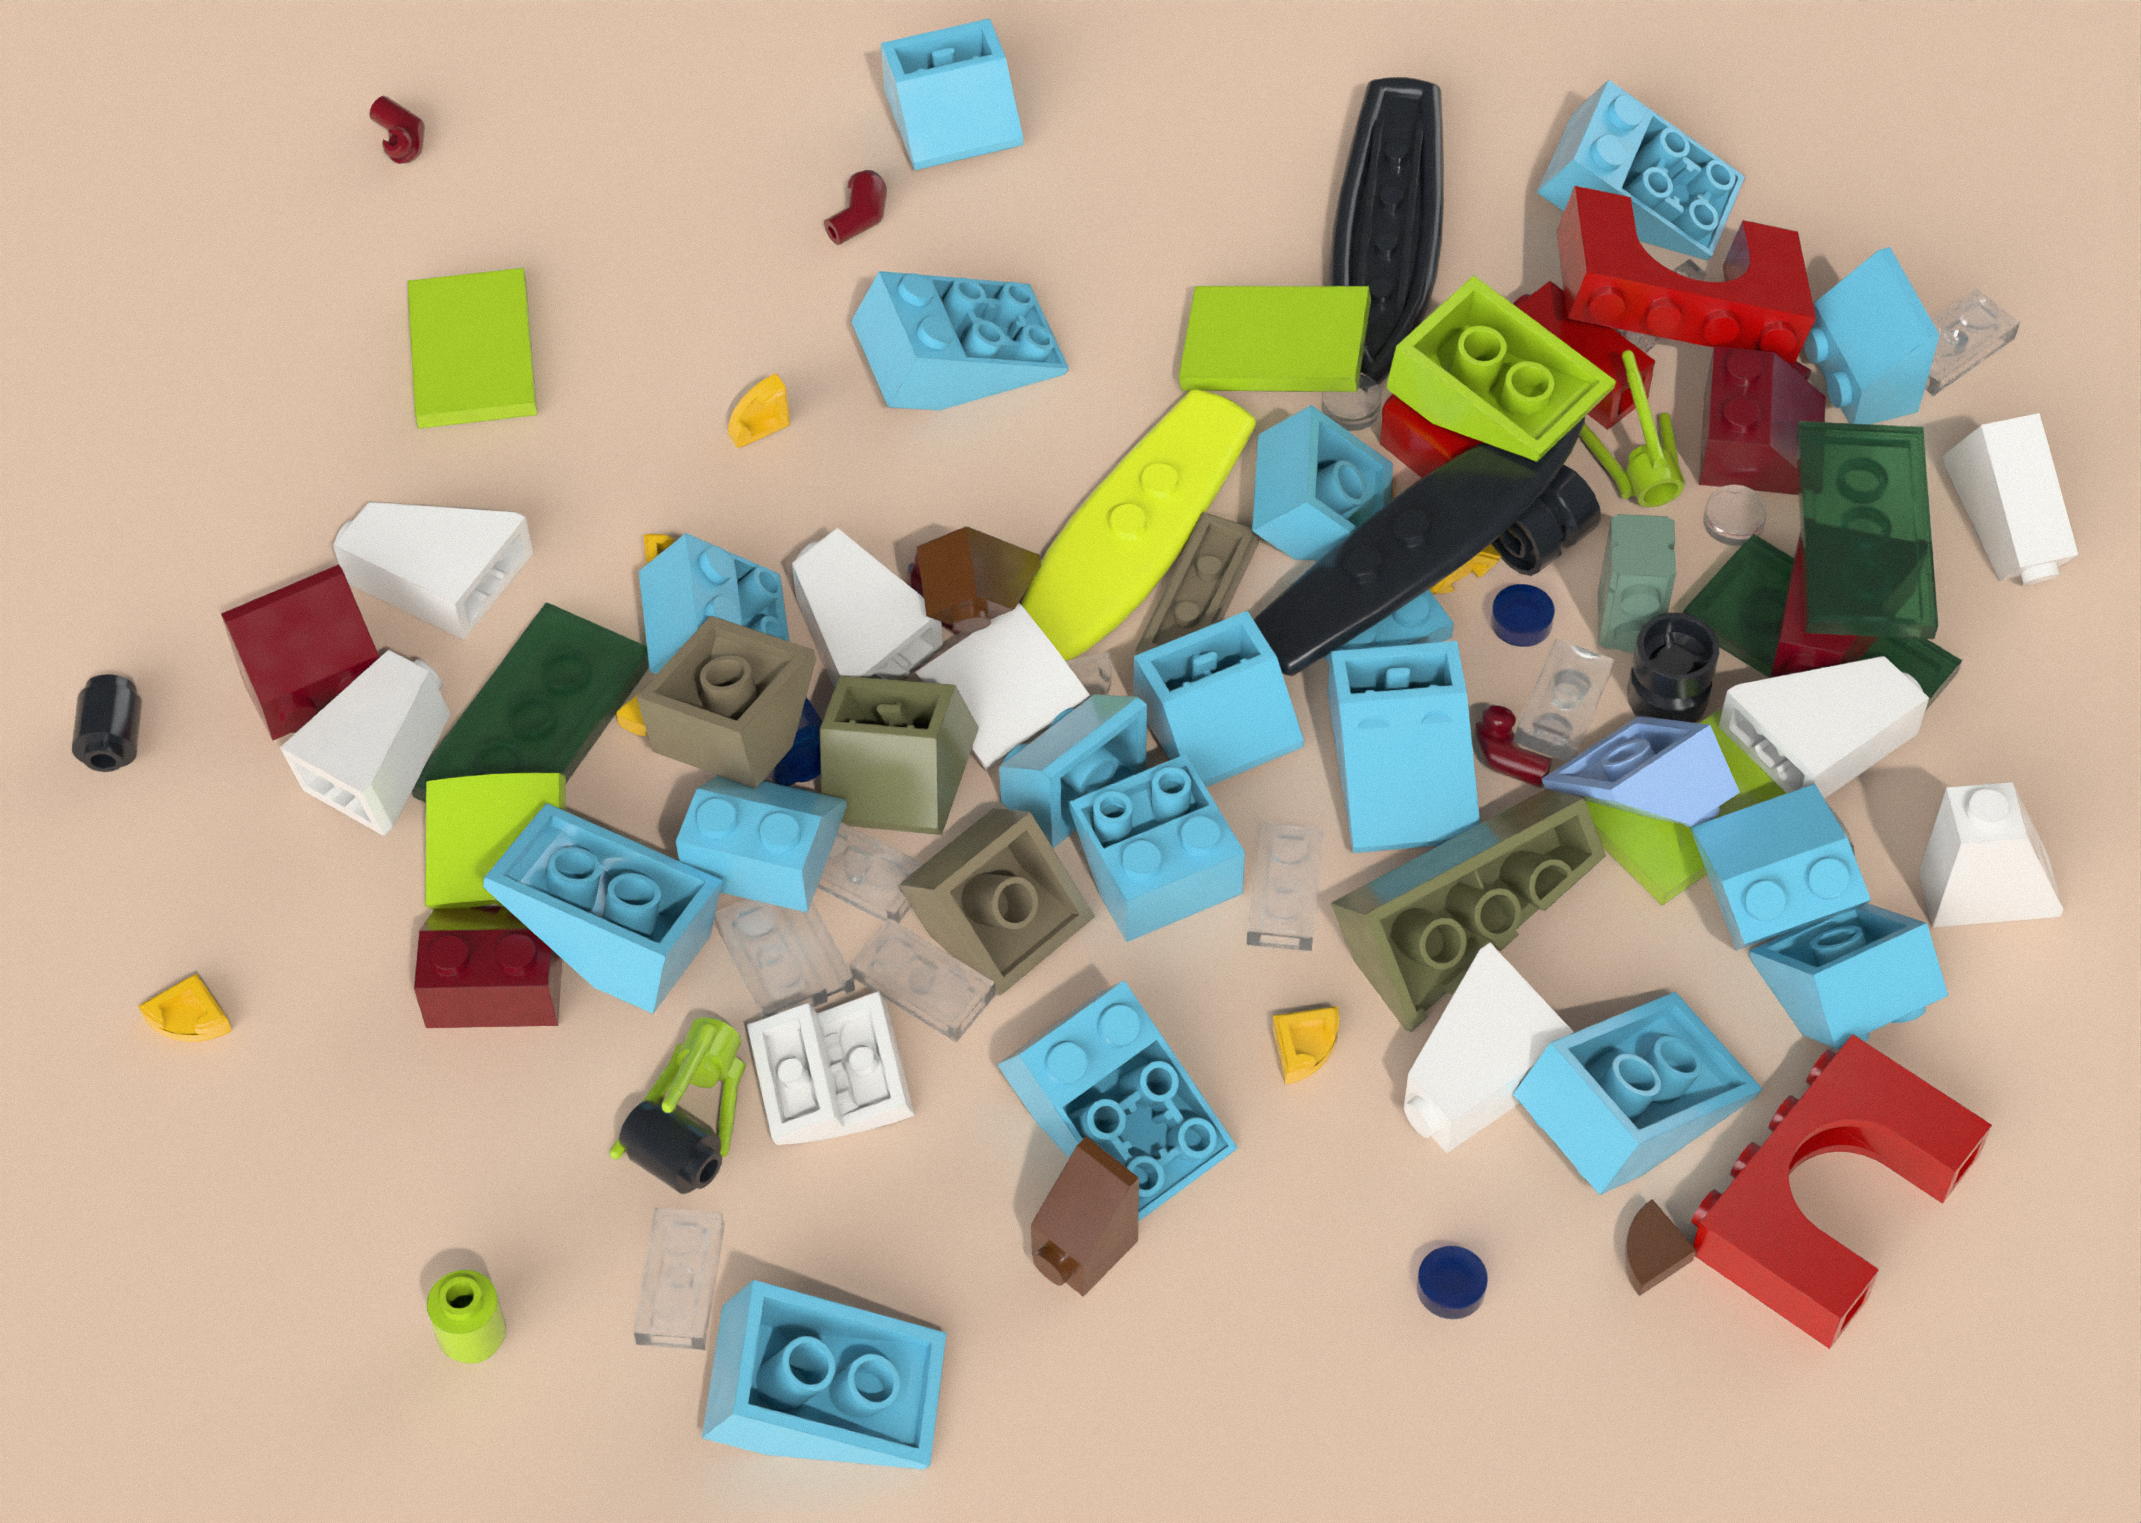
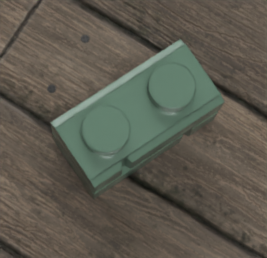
M1617 514V516L1611 517L1601 571L1602 576L1600 577L1598 587V645L1605 647V649H1619L1624 652L1634 653L1637 637L1643 625L1655 616L1668 613L1676 576V556L1674 550L1675 521L1668 518V516Z

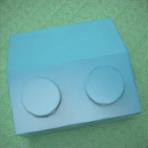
M1888 247L1875 252L1814 302L1816 319L1803 345L1808 360L1812 364H1818L1826 379L1827 392L1834 407L1842 409L1852 429L1919 412L1940 336L1893 251Z
M1310 405L1258 434L1252 531L1295 560L1319 561L1352 531L1392 500L1393 463L1313 405Z
M1094 694L1076 709L1068 708L1061 712L1047 731L1030 744L1023 743L1015 747L1006 756L1002 765L999 766L1001 802L1009 810L1030 811L1052 848L1056 847L1077 830L1069 809V801L1146 770L1147 704L1139 697Z
M718 775L698 787L695 791L676 839L679 861L722 879L720 893L808 913L847 808L846 799L762 781L755 789Z
M1816 784L1690 828L1736 951L1858 909L1871 900L1849 840Z
M1869 903L1858 909L1786 933L1749 950L1753 965L1801 1034L1834 1049H1841L1852 1034L1866 1042L1870 1038L1869 1032L1884 1025L1903 1023L1919 1018L1926 1012V1006L1948 996L1927 923Z

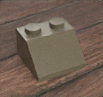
M710 616L636 696L653 752L756 789L793 747L816 662L814 650Z
M993 808L898 885L931 938L993 994L1000 996L1095 917L1030 811Z

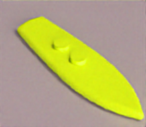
M1193 389L1188 392L1095 488L1049 546L1041 560L1039 571L1025 592L1021 606L1043 631L1066 663L1085 653L1117 629L1144 602L1186 546L1202 512L1206 513L1255 430V418L1241 406L1225 397L1207 391Z

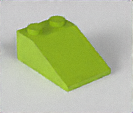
M1473 275L1396 346L1386 389L1432 424L1538 462L1614 389L1616 381Z

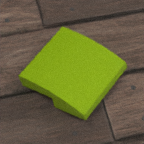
M508 773L426 781L425 907L433 910L471 908L492 904L505 907L483 887L484 878L546 803L566 811V776L560 773Z

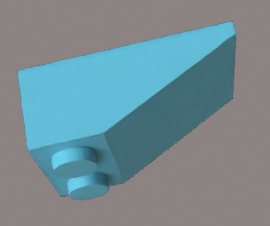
M546 803L484 878L483 887L594 988L654 1014L710 938L723 880Z
M1673 992L1550 1042L1513 1095L1530 1113L1536 1124L1548 1134L1573 1163L1579 1174L1601 1195L1652 1170L1755 1099L1762 1091V1087L1676 992Z
M752 1280L722 1306L702 1438L771 1456L926 1469L931 1463L947 1333Z

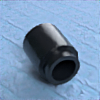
M104 674L92 677L86 682L85 688L77 697L72 753L80 762L95 771L112 772L132 763L137 755L142 702L136 694L137 689L135 685L122 676Z
M651 1100L644 1101L636 1106L623 1123L619 1135V1143L627 1149L628 1158L680 1194H687L696 1188L702 1189L709 1185L718 1174L722 1164L720 1138L676 1108L671 1113H666L662 1110V1103L656 1104Z

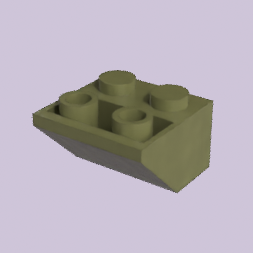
M839 676L820 727L821 794L846 799L847 808L840 825L935 835L943 834L979 729L956 685Z

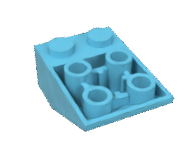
M1608 80L1571 114L1537 193L1562 211L1566 209L1574 186L1631 197L1639 241L1707 261L1713 256L1745 176Z
M879 271L851 320L886 404L891 408L943 410L1062 376L1069 369L1030 284Z
M1457 641L1331 651L1327 698L1353 853L1439 846L1479 825L1480 817L1468 699Z
M1125 980L1100 991L997 1064L1035 1122L1068 1158H1070L1076 1146L1087 1136L1139 1177L1138 1222L1238 1149Z

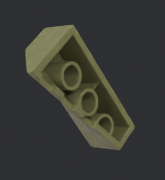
M1546 788L1333 901L1331 906L1354 962L1404 1029L1412 1032L1429 1017L1426 1011L1444 994L1453 995L1481 948L1491 943L1497 950L1502 951L1519 935L1516 930L1539 909L1546 911L1606 855L1585 799Z

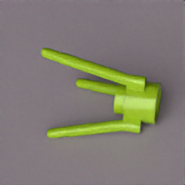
M1626 350L1622 354V359L1646 444L1630 453L1628 457L1629 464L1625 472L1586 423L1580 436L1616 481L1623 499H1628L1635 495L1641 506L1648 508L1658 507L1675 500L1682 493L1686 482L1679 467L1671 417L1665 412L1659 416L1661 446L1635 356L1631 350Z
M701 1017L691 1023L683 1044L676 1045L668 1065L642 1102L651 1100L659 1104L667 1093L661 1107L664 1112L671 1113L685 1093L689 1083L700 1088H712L717 1084V1081L724 1082L717 1132L721 1140L720 1154L722 1157H726L730 1150L731 1134L733 1133L738 1084L746 1064L735 1057L741 1044V1037L738 1032L723 1021ZM619 1137L609 1152L613 1159H620L627 1150L620 1145Z

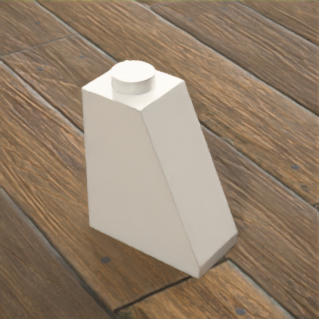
M2040 413L1981 425L1942 456L1945 468L1999 581L2021 576L2023 585L2045 582L2059 577V567L2078 556Z
M368 502L354 520L346 522L340 529L333 544L338 564L341 566L349 585L462 640L468 636L533 555L526 517L519 513Z
M836 528L821 541L812 542L807 545L792 563L796 600L834 689L839 676L903 681L943 648L942 623L927 617L924 598L840 529Z
M391 650L386 651L280 747L303 791L383 836L391 831L451 715L439 691L442 688V682L437 673L422 660L416 659L412 662Z
M1885 656L1737 684L1726 693L1719 728L1786 793L1816 784L1825 799L1916 736L1919 732L1929 697L1923 693L1921 686L1911 675L1901 672Z
M2013 782L1947 787L1918 872L1932 928L2061 917L2063 907L2049 856Z
M1491 943L1479 950L1408 1073L1404 1102L1405 1114L1413 1128L1425 1138L1431 1136L1446 1153L1520 1104L1513 1093L1550 1042L1574 1033Z

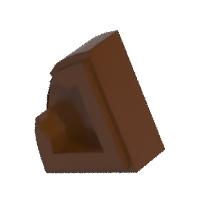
M1653 1199L1646 1203L1634 1217L1628 1231L1625 1246L1627 1275L1639 1296L1691 1263L1696 1253V1249Z

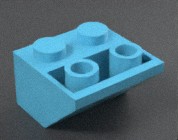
M990 18L881 43L884 92L914 171L1023 145V134L1006 57Z
M687 533L638 571L649 669L652 673L657 674L710 616L789 641L781 576L779 573Z
M1248 611L1134 656L1133 696L1139 697L1147 704L1148 725L1169 760L1184 754L1187 755L1205 787L1303 747L1304 739L1277 657Z
M1186 754L1069 801V809L1097 891L1126 942L1243 894L1245 852Z

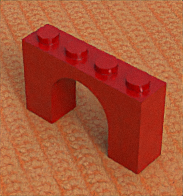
M1574 186L1556 231L1567 319L1712 348L1720 346L1775 352L1785 362L1795 364L1816 319L1798 231L1742 220L1722 266L1725 281H1701L1668 269L1656 261L1643 248L1636 232L1631 197Z
M1548 281L1531 295H1522L1513 303V305L1616 381L1614 389L1587 414L1605 429L1609 430L1636 409L1622 359V354L1626 350H1631L1635 356L1648 399L1655 360L1612 327L1567 319L1564 291L1552 281ZM1394 394L1387 399L1382 408L1380 445L1421 478L1462 452L1482 443V441L1432 424Z
M1854 1034L1851 1035L1837 1054L1827 1049L1819 1057L1806 1079V1083L1811 1086L1799 1100L1789 1095L1783 1101L1769 1123L1768 1129L1773 1131L1761 1147L1751 1142L1743 1150L1730 1172V1176L1734 1178L1733 1182L1723 1194L1715 1189L1710 1191L1697 1208L1691 1220V1223L1698 1227L1693 1247L1696 1249V1258L1828 1349L1833 1346L1868 1301L1879 1269L1820 1230L1806 1218L1792 1195L1789 1175L1800 1164L1815 1156L1831 1152L1855 1153L1880 1162L1943 1204L1979 1158L1992 1124Z

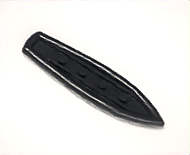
M1380 78L1371 80L1367 84L1345 166L1332 230L1329 261L1330 286H1369L1371 304L1359 378L1364 389L1369 392L1374 391L1390 374L1396 346L1422 323L1429 308L1438 274L1444 214L1441 89L1437 84L1415 78Z
M1585 416L1538 462L1482 442L1429 472L1352 531L1253 619L1275 653L1282 674L1294 676L1327 656L1331 651H1335L1428 591L1498 539L1531 508L1555 479L1577 442L1585 424Z

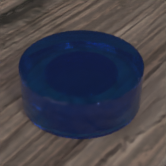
M1516 584L1506 587L1497 594L1493 601L1491 613L1492 629L1502 641L1517 647L1537 645L1544 641L1552 630L1555 614L1553 601L1546 592L1532 585Z
M1444 1246L1435 1249L1423 1259L1419 1268L1417 1279L1419 1299L1424 1307L1436 1316L1445 1319L1465 1318L1477 1311L1484 1301L1488 1283L1487 1270L1481 1259L1466 1248Z

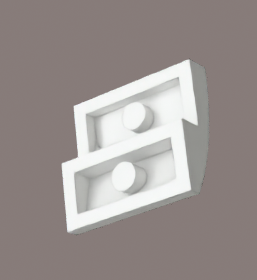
M1020 603L1017 604L1013 611L995 617L991 620V624L988 627L973 632L915 672L920 682L956 685L979 727L971 751L986 772L1002 762L1015 747L1023 743L1028 744L1047 731L1061 712L1068 708L1076 709L1091 697L1050 640Z
M879 991L818 1014L809 1003H805L747 1025L771 1138L776 1145L830 1139L871 1130L915 1116L888 1003Z

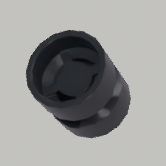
M1563 465L1555 479L1531 508L1491 544L1502 556L1501 559L1513 570L1528 576L1537 574L1562 555L1560 547L1568 548L1575 545L1598 527L1601 520V511L1597 498L1587 482L1575 470Z
M1668 612L1653 617L1643 625L1637 637L1633 657L1634 666L1631 668L1627 687L1628 703L1636 716L1695 723L1703 716L1709 702L1712 679L1715 675L1720 652L1719 640L1716 634L1700 618L1686 613Z

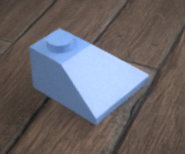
M1637 716L1541 779L1545 789L1583 797L1585 801L1637 815L1681 823L1687 827H1693L1712 820L1720 813V805L1740 793L1709 724Z

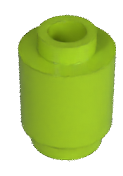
M457 1270L444 1275L433 1285L428 1294L426 1306L441 1350L451 1359L469 1364L479 1363L490 1358L501 1346L506 1334V1322L496 1289L490 1279L473 1270Z

